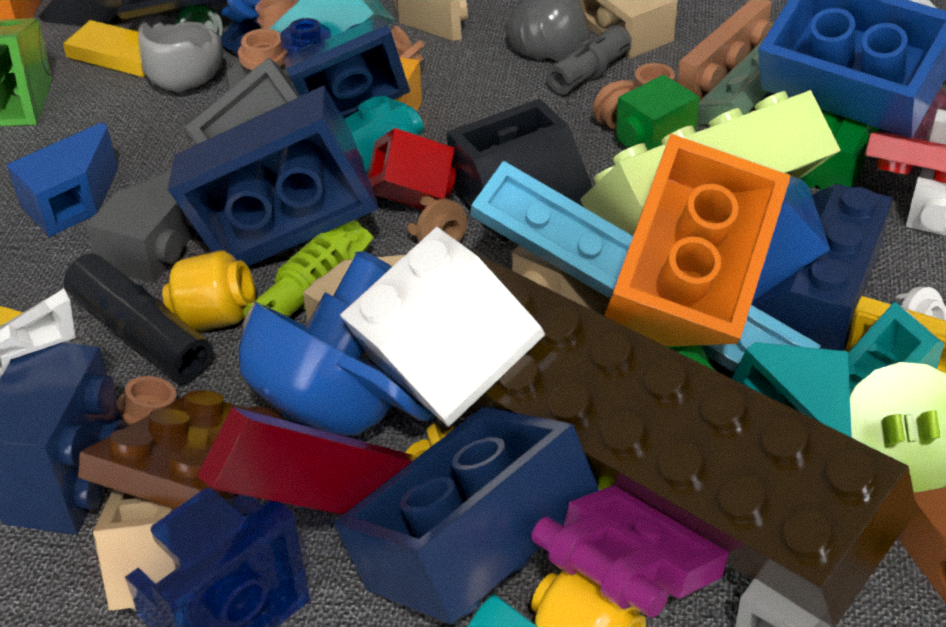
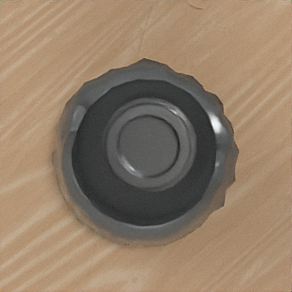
M520 0L511 12L506 25L508 41L512 48L520 54L537 60L545 58L556 61L563 60L572 53L573 48L583 40H590V29L580 0Z

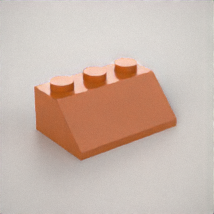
M670 133L604 316L664 346L737 344L745 326L791 175Z

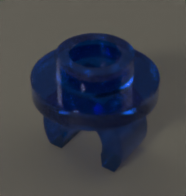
M312 18L297 19L291 22L289 27L285 28L280 34L281 45L288 51L287 56L298 52L307 45L317 44L332 37L331 30L327 26L320 24L318 20Z

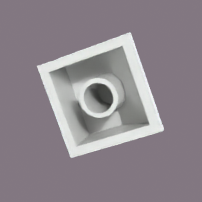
M438 227L433 229L340 314L369 358L448 427L545 336L542 327L483 261Z

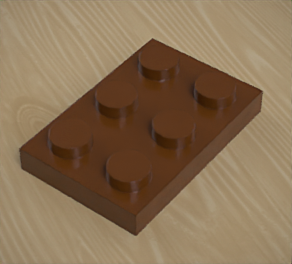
M190 391L177 401L162 409L152 411L145 418L124 429L112 432L109 437L81 451L78 478L201 518L235 494L212 489L197 477L231 408L235 407L284 421L288 420L282 419L279 412L270 408H245L224 402V397L213 391Z

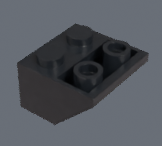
M540 98L447 131V145L455 148L451 164L456 171L453 188L470 207L503 161L582 207L580 199L593 187L569 125ZM491 229L502 242L510 240Z

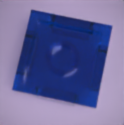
M206 488L151 527L154 542L179 567L156 584L139 567L125 576L140 619L148 627H278L310 601L294 513L281 502L270 500L265 505H262L254 497L240 494L233 499V508L213 489Z

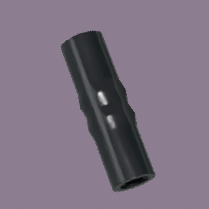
M84 254L69 266L64 277L65 290L101 319L115 334L121 336L133 349L141 352L177 383L185 384L192 382L207 369L213 355V347L209 341L171 312L159 299L152 297L142 285L133 282L98 254Z

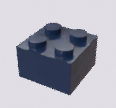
M59 343L11 359L1 376L0 519L3 525L78 535L89 511L96 509L99 505L104 486L78 478L80 452L109 437L112 432L127 427L126 422L121 420L114 397V380L107 374L99 347Z

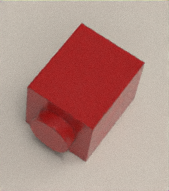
M397 128L392 129L374 143L368 171V178L374 194L421 210L426 208V206L420 203L423 196H430L436 200L445 199L452 190L456 176L455 168L451 166L455 148Z

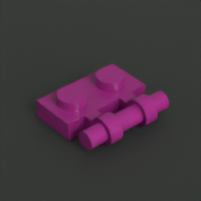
M615 485L570 501L564 526L549 517L542 518L534 527L531 537L534 543L549 552L551 563L570 575L581 572L601 585L600 591L602 596L622 609L633 606L650 618L656 617L662 611L667 602L668 594L681 599L722 578L729 555L728 551Z

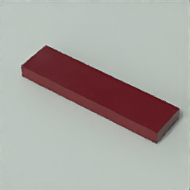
M232 407L197 477L215 490L345 514L419 456Z

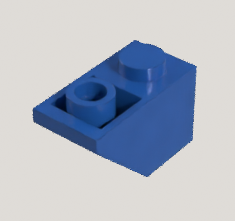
M103 122L6 164L20 207L49 237L93 217L99 211L118 170L108 127Z

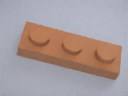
M748 1L684 56L679 62L678 83L700 96V101L766 37L773 26V23L769 21L772 1Z

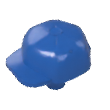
M354 252L356 255L335 293L332 296L324 292L306 326L261 303L253 302L250 311L247 312V316L242 323L244 327L238 347L240 373L250 388L277 408L283 415L300 424L341 436H357L377 425L393 406L419 420L428 421L433 420L435 417L428 408L384 370L362 357L365 350L340 316L342 312L393 266L368 252Z

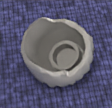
M144 22L139 27L138 44L143 72L153 84L166 91L181 92L190 88H197L212 79L222 64L223 50L221 38L202 23L181 22L176 25L157 23L151 28Z

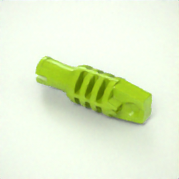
M356 220L328 232L320 233L277 270L275 284L255 301L287 317H290L298 309H305L303 291L343 260L353 259L356 255L354 252H366L374 237ZM249 303L244 308L243 314L245 318L253 303Z

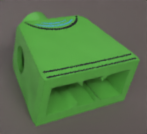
M35 18L0 19V126L37 125L51 86V72L40 22Z

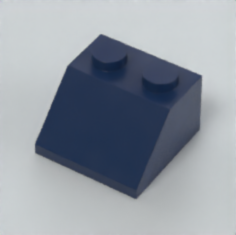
M379 16L365 23L355 24L342 33L317 44L307 45L298 52L283 58L286 69L298 93L302 96L325 86L344 119L358 112L359 105L370 98L387 96L394 100L411 92L392 33L388 25Z

